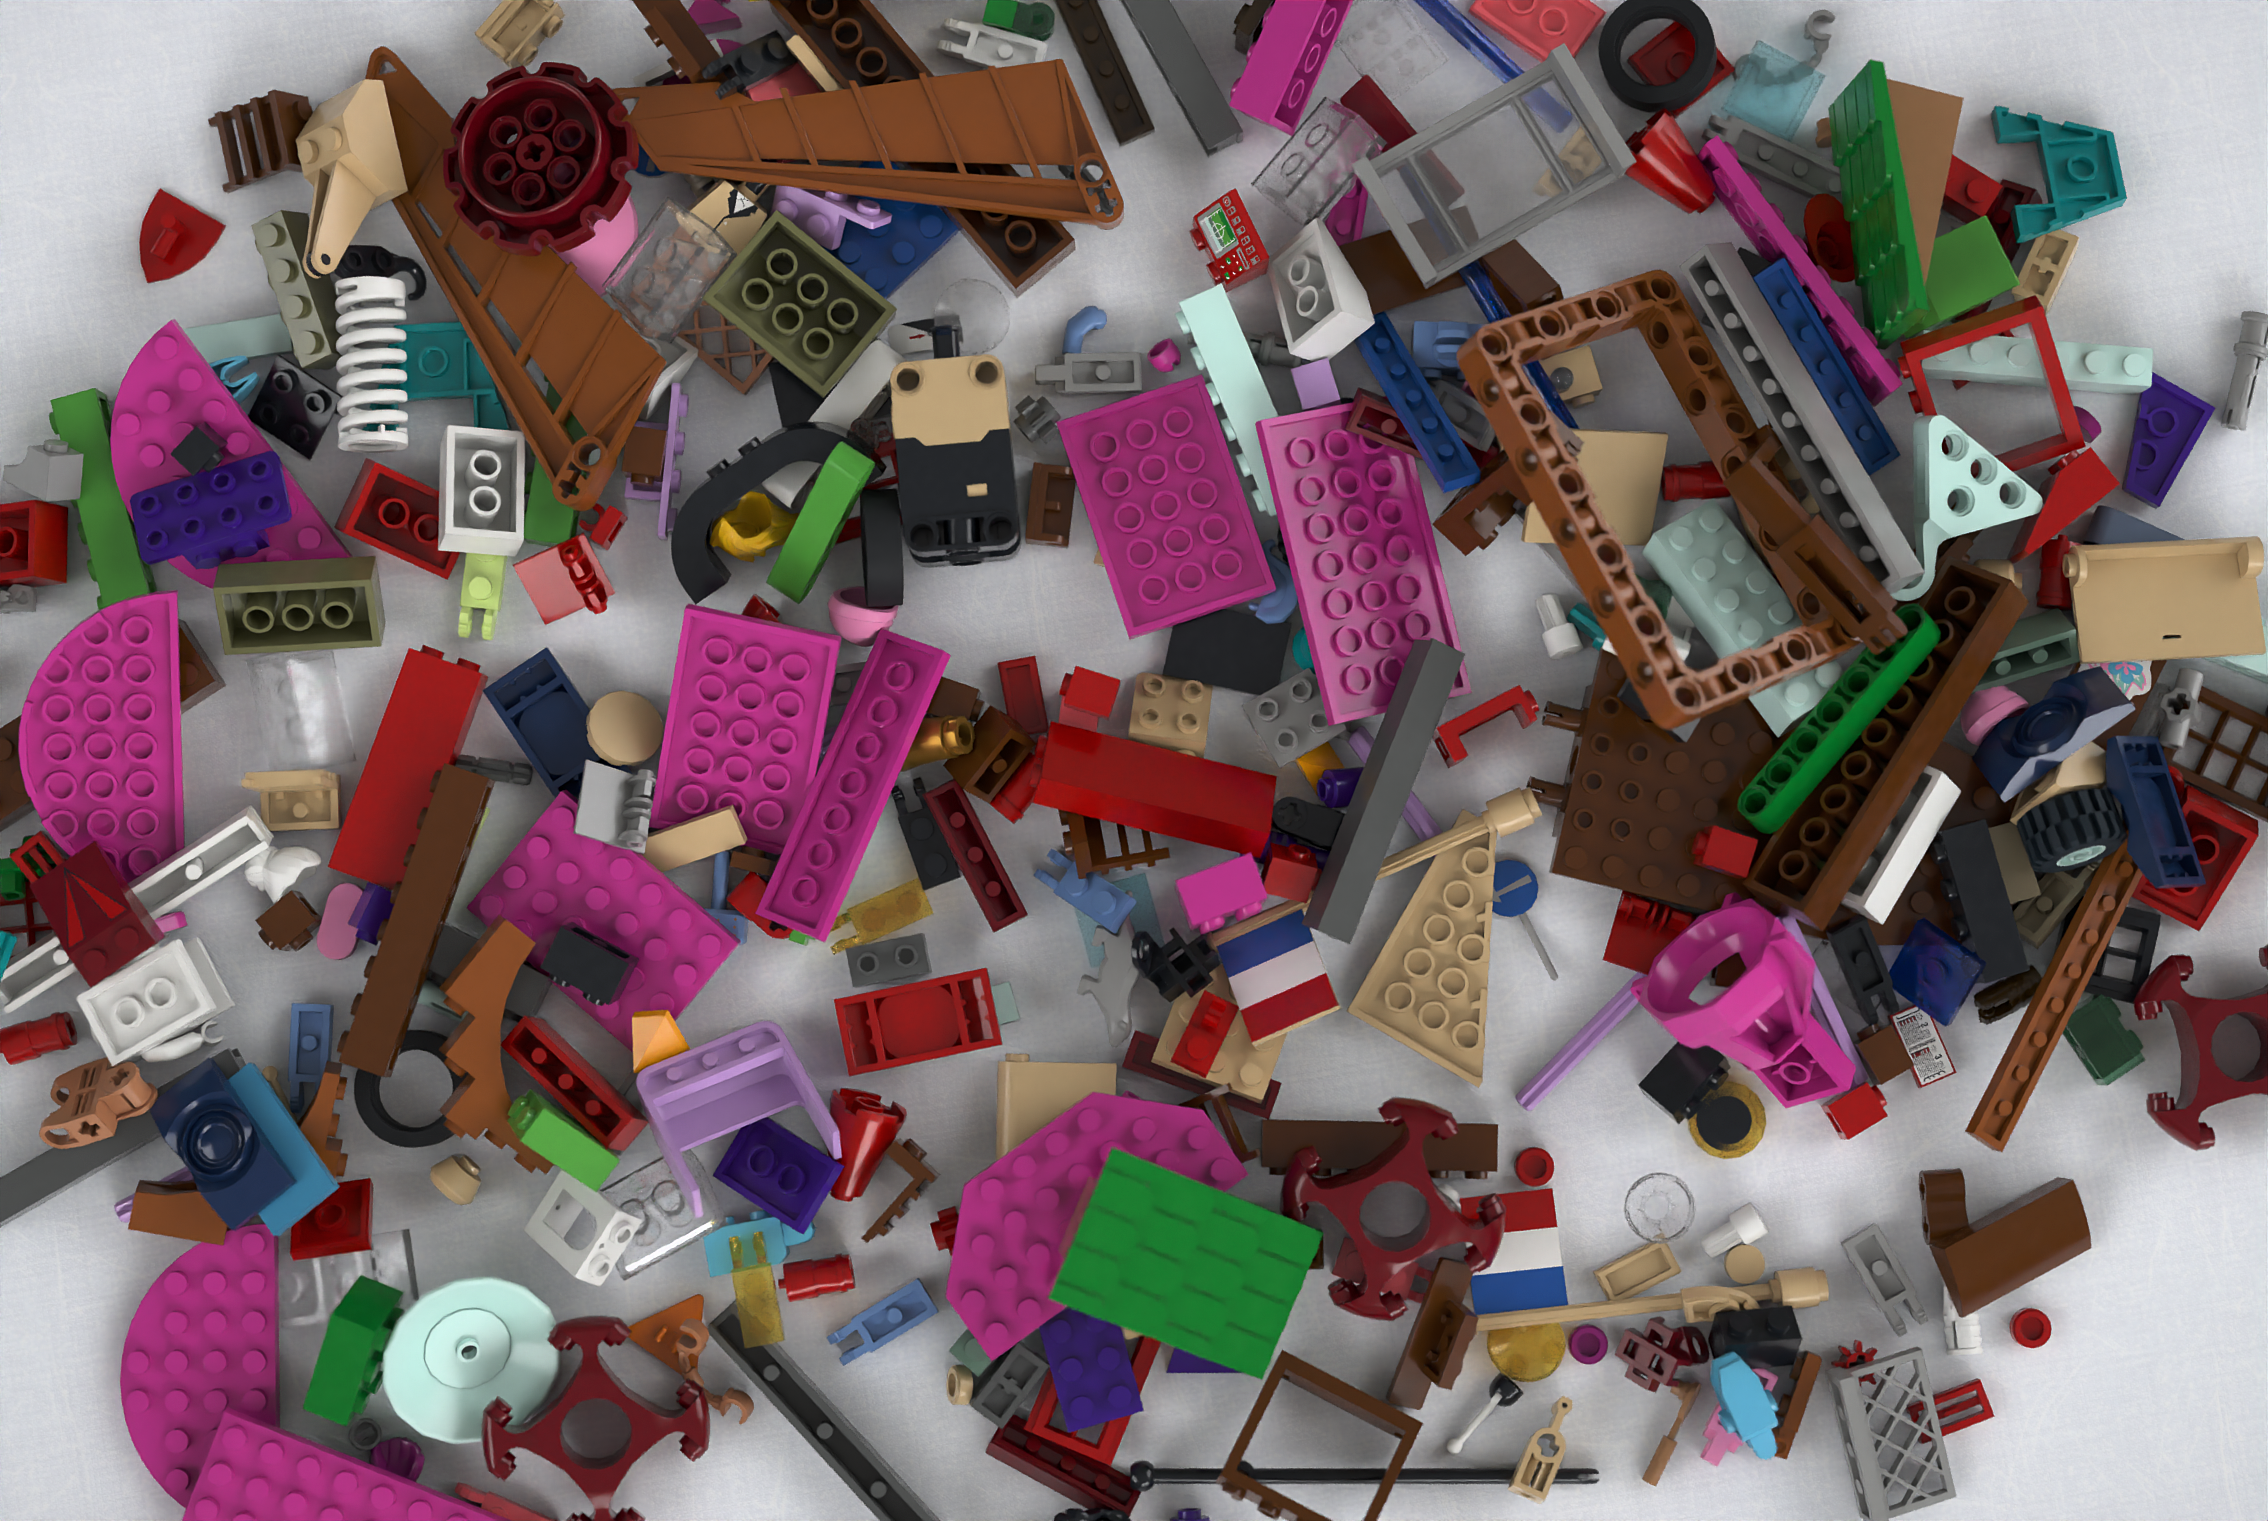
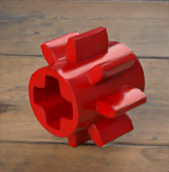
M956 1206L938 1211L939 1220L930 1223L938 1250L941 1251L949 1248L951 1256L959 1218Z
M1859 1340L1854 1341L1853 1349L1848 1350L1839 1345L1838 1349L1842 1355L1839 1361H1832L1831 1365L1835 1367L1840 1366L1844 1370L1848 1369L1850 1362L1857 1361V1355L1858 1359L1867 1363L1874 1360L1872 1357L1876 1355L1878 1350L1871 1347L1863 1352V1345ZM1874 1373L1858 1378L1860 1388L1863 1381L1873 1385L1876 1384V1380L1872 1377Z

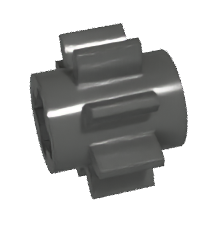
M1028 395L1015 406L1020 416L1013 422L1031 443L1039 438L1046 444L1059 433L1055 423L1061 419V416L1044 396L1035 401Z

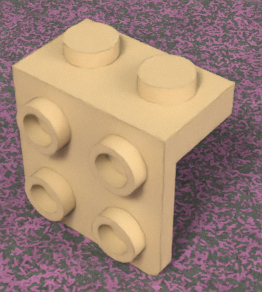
M1139 673L1135 683L1128 740L1204 758L1213 685L1160 674Z

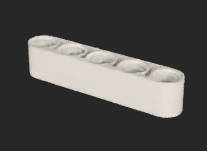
M881 340L874 341L858 358L808 422L817 421L835 424L859 435L891 395L890 376L892 370L899 363L907 360ZM813 461L791 463L763 481L762 487L790 509L795 510L808 498L824 465Z

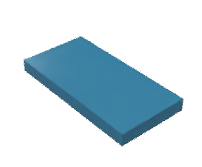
M249 1062L229 1078L228 1081L297 1181L258 1213L273 1236H280L340 1186L254 1063Z

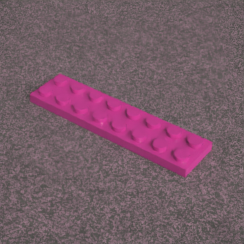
M1716 135L1704 144L1697 155L1716 185L1714 194L1762 258L1772 263L1777 259L1785 258L1867 399L1873 407L1877 406L1903 384L1899 379L1901 373L1891 359H1884L1876 348L1878 343L1874 335L1866 327L1861 328L1854 319V310L1851 304L1843 296H1837L1830 286L1831 279L1827 272L1820 265L1815 266L1807 256L1808 249L1804 241L1797 234L1792 235L1783 224L1785 218L1775 204H1769L1760 193L1762 187L1757 178L1750 172L1745 173L1737 162L1739 157L1733 146L1727 141L1722 142L1719 136Z
M880 629L755 914L826 942L951 655L947 652L885 629Z

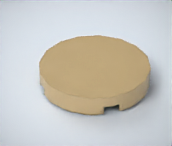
M628 691L610 692L597 700L586 718L589 745L600 758L612 765H641L655 754L662 742L663 724L660 714L650 701L637 693Z

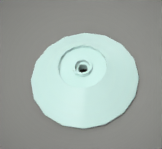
M493 1276L456 1279L423 1294L397 1320L383 1351V1387L396 1414L421 1435L452 1444L482 1441L483 1410L497 1396L501 1397L513 1408L510 1412L513 1418L508 1424L517 1426L524 1424L547 1401L561 1370V1351L557 1350L547 1341L550 1331L556 1326V1322L550 1308L525 1286ZM465 1346H474L472 1351L468 1353L462 1352Z

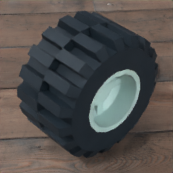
M2083 789L2059 795L2030 809L2017 821L2016 825L2031 867L2034 871L2061 872L2090 864L2117 850L2128 838L2113 796L2106 789Z

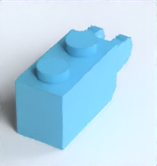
M765 1210L749 1213V1221L735 1223L734 1216L711 1220L712 1228L702 1230L710 1277L781 1264L790 1253L789 1246L812 1240L815 1237L814 1234L817 1227L811 1222L806 1232L801 1234Z

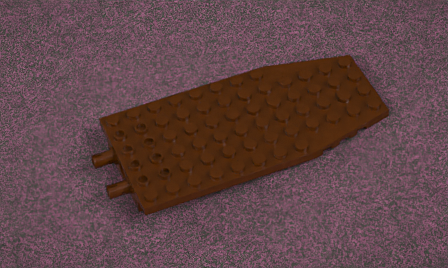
M1601 646L1593 682L1591 685L1586 686L1581 709L1547 701L1544 712L1558 715L1559 717L1549 714L1542 716V725L1573 731L1575 735L1563 785L1530 776L1526 786L1542 791L1541 793L1532 790L1537 803L1557 807V815L1552 832V837L1557 839L1549 873L1707 912L1722 908L1725 896L1736 892L1743 900L1751 898L1774 916L1781 913V911L1762 903L1743 885L1746 878L1737 879L1693 864L1696 854L1692 853V845L1699 831L1703 832L1705 827L1712 825L1757 839L1758 842L1748 871L1749 874L1775 832L1762 833L1758 831L1738 810V799L1745 788L1797 727L1778 738L1750 699L1745 698L1703 716L1687 743L1676 742L1652 719L1640 718L1617 697L1628 675L1617 655L1602 649ZM1686 666L1687 669L1695 670L1696 673L1703 671L1702 669ZM1943 740L1927 766L1944 772L1961 790V793L1939 830L1981 819H1986L1988 828L2011 822L2010 818L2019 793L2004 803L1973 762V756ZM1929 847L1884 924L1882 925L1866 918L1877 945H1962L1961 940H1958L1953 933L1951 927V918L1954 917L1950 902H1946L1940 889V880L1943 879L1939 864L1936 865L1933 862ZM2018 902L2011 903V908L2014 912L2018 907ZM1840 904L1823 932L1797 919L1796 921L1803 935L1829 941L1826 934L1827 930L1858 913Z

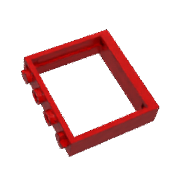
M2036 295L1900 342L1904 356L1897 358L1903 378L1911 377L1915 389L1908 392L1914 413L1922 412L1923 416L1937 415L1920 360L2028 323L2062 433L1994 456L2012 472L2067 454L2074 449L2078 450L2086 447L2043 306ZM1944 438L1941 446L1942 451L1947 455L1949 450ZM1977 462L1972 463L1970 468L1974 479L1979 474Z

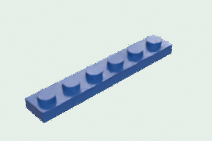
M1785 258L1777 259L1752 276L1753 280L1868 476L1899 457L1898 449Z
M1385 312L1373 315L1375 323L1358 336L1354 342L1443 493L1479 483L1481 471Z

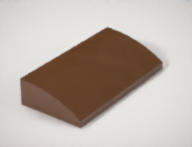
M1466 205L1450 210L1451 215L1468 243L1471 245L1480 240ZM1436 215L1407 224L1432 266L1458 252ZM1391 230L1338 246L1364 287L1373 315L1394 310L1488 279L1481 257L1425 289Z
M2057 1177L1929 1247L1959 1317L1964 1318L2091 1248V1237L2085 1210L2074 1180Z

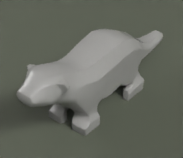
M1127 890L1125 892L1130 897L1133 896L1132 891ZM1130 913L1118 929V934H1114L1102 925H1097L1091 945L1099 947L1103 944L1105 958L1100 964L1098 978L1096 979L1085 974L1084 976L1082 975L1077 994L1085 995L1092 993L1105 1017L1109 1043L1113 1047H1118L1129 1037L1131 1032L1130 996L1140 977V973L1134 967L1131 957V946L1136 932L1130 920ZM1140 944V958L1142 959L1143 948Z

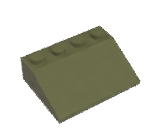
M777 210L702 297V300L822 398L850 370L868 346L876 341L895 318L897 311L895 306Z

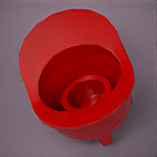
M1827 193L1817 194L1808 201L1804 210L1805 236L1803 241L1808 249L1807 256L1815 266L1820 265L1832 280L1841 283L1851 282L1855 279L1850 222L1844 219L1843 205L1834 196Z

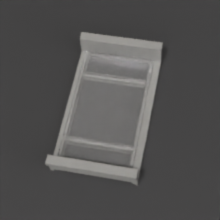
M1563 43L1551 50L1546 61L1369 161L1366 156L1354 162L1352 167L1422 281L1423 286L1427 289L1619 179L1637 161L1567 46Z

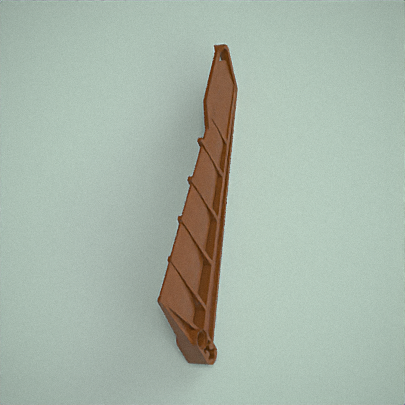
M380 46L370 55L365 79L383 80L408 189L405 193L391 200L552 484L554 497L558 502L576 511H587L596 504L615 470L617 457L667 361L622 318L623 315L617 309L613 310L575 273L577 267L574 263L570 261L567 265L548 245L542 248L539 256H522L502 251L494 243V236H491L488 240H482L462 221L453 207L459 196H454L445 187L443 175L444 151L447 148H452L457 143V138L450 132L454 120L401 59L389 48ZM385 62H389L396 70L395 72L380 74L382 65ZM419 202H421L423 207L426 209L428 214L431 216L433 221L441 230V237H439L438 233L436 232V230L434 229V227L432 226V224L430 223V221L418 205ZM450 244L482 287L479 295L449 252ZM490 301L493 302L521 341L522 345L517 353L488 311L487 306ZM531 357L562 398L556 411L526 368ZM572 413L588 434L576 442L565 427ZM599 448V460L595 464L589 465V455L593 450ZM582 470L589 474L588 478L580 474ZM575 486L580 489L577 495L571 493Z
M1063 59L996 68L994 65L988 66L986 70L927 78L926 73H918L920 79L858 87L856 80H850L851 88L792 97H790L787 88L784 87L779 88L783 98L756 102L738 92L720 100L715 94V91L722 84L720 82L613 89L622 102L625 99L639 98L630 115L627 114L622 121H628L637 133L638 143L660 171L1095 225L1103 230L1116 228L1124 218L1122 196L1109 165L1104 158ZM761 159L809 160L811 165L762 162ZM817 160L883 162L885 169L818 165ZM890 162L956 163L959 173L893 170ZM963 163L1029 165L1034 178L968 174ZM1037 165L1074 166L1075 180L1042 178ZM1089 165H1095L1102 170L1103 174L1099 180L1088 182L1081 177L1082 170ZM1103 190L1107 204L1114 206L1113 215L1109 217L1104 212H1099L1101 207L1097 194Z

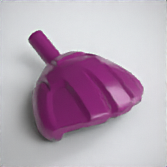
M392 1437L378 1443L369 1452V1464L414 1482L419 1478L424 1466L425 1457L421 1452V1448L416 1442L407 1437Z

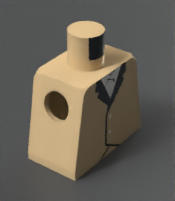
M720 179L681 212L678 222L731 264L756 235L767 217V210L757 200L768 188L769 184L742 181L738 186L732 180Z

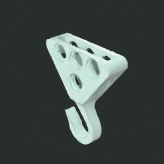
M1943 415L1920 416L1913 424V525L1916 558L1925 573L1913 580L1908 586L1896 593H1892L1891 596L1895 600L1910 601L1921 597L1928 591L1935 577L1937 550L1944 540L2037 514L2043 506V499L2037 491ZM1946 436L1951 443V448L1947 455L1944 454L1941 446ZM1974 460L1979 465V474L1975 479L1970 471ZM2003 484L2008 489V496L2004 502H2002L1999 496V491ZM1952 491L1957 497V503L1953 510L1948 506V496Z

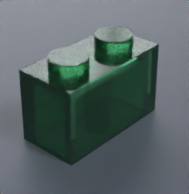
M2102 994L2091 995L2077 1004L2062 1034L2095 1083L2101 1086H2108L2146 1059L2140 1052L2143 1049L2140 1039L2132 1030L2126 1031L2118 1018L2121 1017V1012L2111 998H2104Z

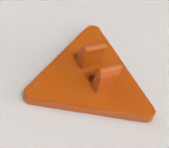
M697 1294L627 1327L631 1330L628 1338L681 1375L682 1370L678 1363L679 1353L677 1352L678 1345L676 1343L683 1334L693 1339L696 1338L691 1333L682 1331L679 1328L686 1319L693 1318L702 1322L704 1297L701 1294ZM690 1353L687 1356L690 1366H694L698 1371L699 1355L696 1356L694 1353Z

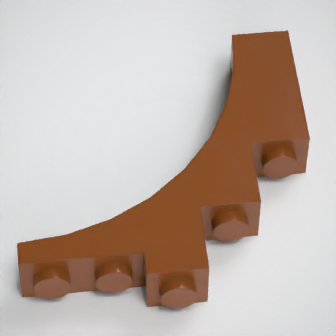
M498 915L439 987L447 995L443 1003L460 1016L465 1011L469 1012L439 1049L447 1056L443 1062L444 1065L461 1078L466 1072L469 1073L439 1111L447 1118L443 1125L462 1139L467 1133L476 1140L484 1129L487 1128L488 1130L483 1136L501 1150L506 1144L518 1153L514 1160L531 1173L537 1167L544 1174H547L554 1164L522 1143L507 1122L510 1117L508 1113L512 1102L506 1090L500 1060V1032L506 999L519 968L536 943L507 919Z
M327 1061L318 1090L305 1113L296 1124L335 1179L336 1176L344 1177L348 1154L341 1153L342 1139L330 1138L336 1137L340 1114L332 1112L335 1099L342 1101L344 1099L348 1077L340 1076L342 1063ZM139 1180L134 1195L128 1226L129 1230L224 1245L226 1231L231 1229L199 1193L194 1180L178 1182Z

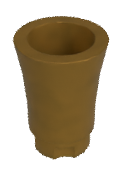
M948 715L923 718L900 771L904 772L923 764L956 758L960 754L970 753L973 750L975 739L972 723L968 722L965 716L953 717Z

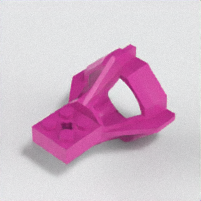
M1736 892L1727 894L1722 908L1700 915L1654 958L1647 977L1632 982L1631 993L1651 1017L1678 1042L1691 1048L1708 1045L1740 1062L1759 1077L1785 1108L1850 1090L1856 1066L1810 1014L1816 962L1774 915L1751 898L1743 900ZM1739 952L1747 970L1733 985L1703 1005H1699L1689 999L1698 983L1713 968L1728 957Z

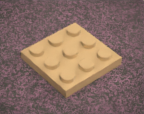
M1221 964L1209 973L1214 981L1190 998L1185 991L1174 1000L1151 1062L1215 1087H1221L1230 1083L1233 1089L1230 1091L1231 1093L1261 1104L1287 1032L1254 1046L1240 1009L1206 1078L1170 1062L1204 990L1238 1006L1225 968Z

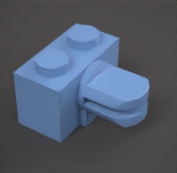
M1414 321L1411 332V356L1425 380L1438 381L1439 379L1441 380L1442 375L1457 376V381L1459 382L1467 381L1458 365L1457 351L1475 332L1487 324H1468L1469 322Z

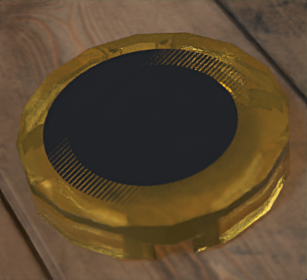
M1725 1081L1715 1091L1711 1089L1701 1100L1703 1104L1700 1110L1691 1119L1687 1120L1688 1131L1695 1144L1707 1154L1722 1159L1739 1158L1754 1150L1763 1138L1766 1127L1765 1108L1757 1094L1745 1085L1732 1081Z

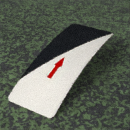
M959 316L938 317L888 327L890 347L899 355L933 349L932 336H929L927 331L930 328L943 325L961 327ZM960 333V334H959V345H962V344H963V337H962V333Z

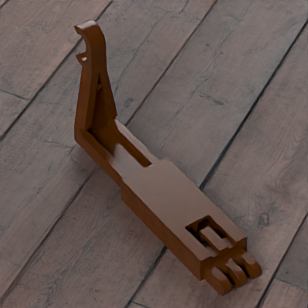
M1767 419L1769 425L1765 424L1755 432L1761 443L1723 481V484L1776 541L1779 546L1775 552L1854 639L1859 637L1872 653L1878 655L1885 650V646L1889 647L1895 643L1896 638H1901L1907 634V627L1892 611L1897 601L1818 514L1811 517L1767 469L1766 465L1782 446L1780 439ZM1847 591H1851L1856 597L1854 602L1846 594ZM1859 603L1867 609L1865 612L1858 608L1857 605Z

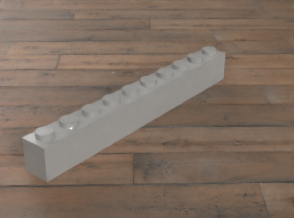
M1732 242L1706 244L1679 266L1831 529L1890 594L1896 593L1925 573Z

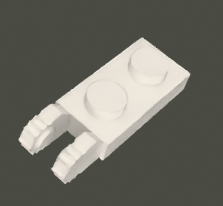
M952 18L945 19L942 27L953 34L970 36L967 47L946 40L938 41L936 50L939 53L963 59L964 62L987 69L988 66L994 65L996 68L1043 62L1048 48L1047 43L981 23L974 22V24Z

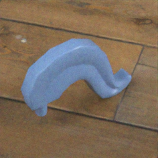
M1272 539L1265 541L1262 544V548L1275 581L1276 591L1262 597L1260 604L1254 602L1248 604L1250 610L1256 611V617L1267 624L1283 623L1296 611L1299 604L1290 566L1271 553L1272 549L1276 546L1275 541Z

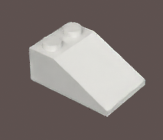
M1315 218L1269 257L1267 270L1290 354L1313 362L1326 358L1330 360L1375 323L1364 287L1321 219Z

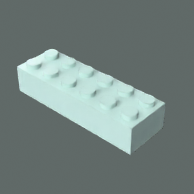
M1714 498L1655 532L1641 552L1719 659L1749 647L1752 650L1757 649L1771 638L1803 625L1786 593ZM1834 660L1748 698L1779 738L1802 723L1843 675L1844 671Z

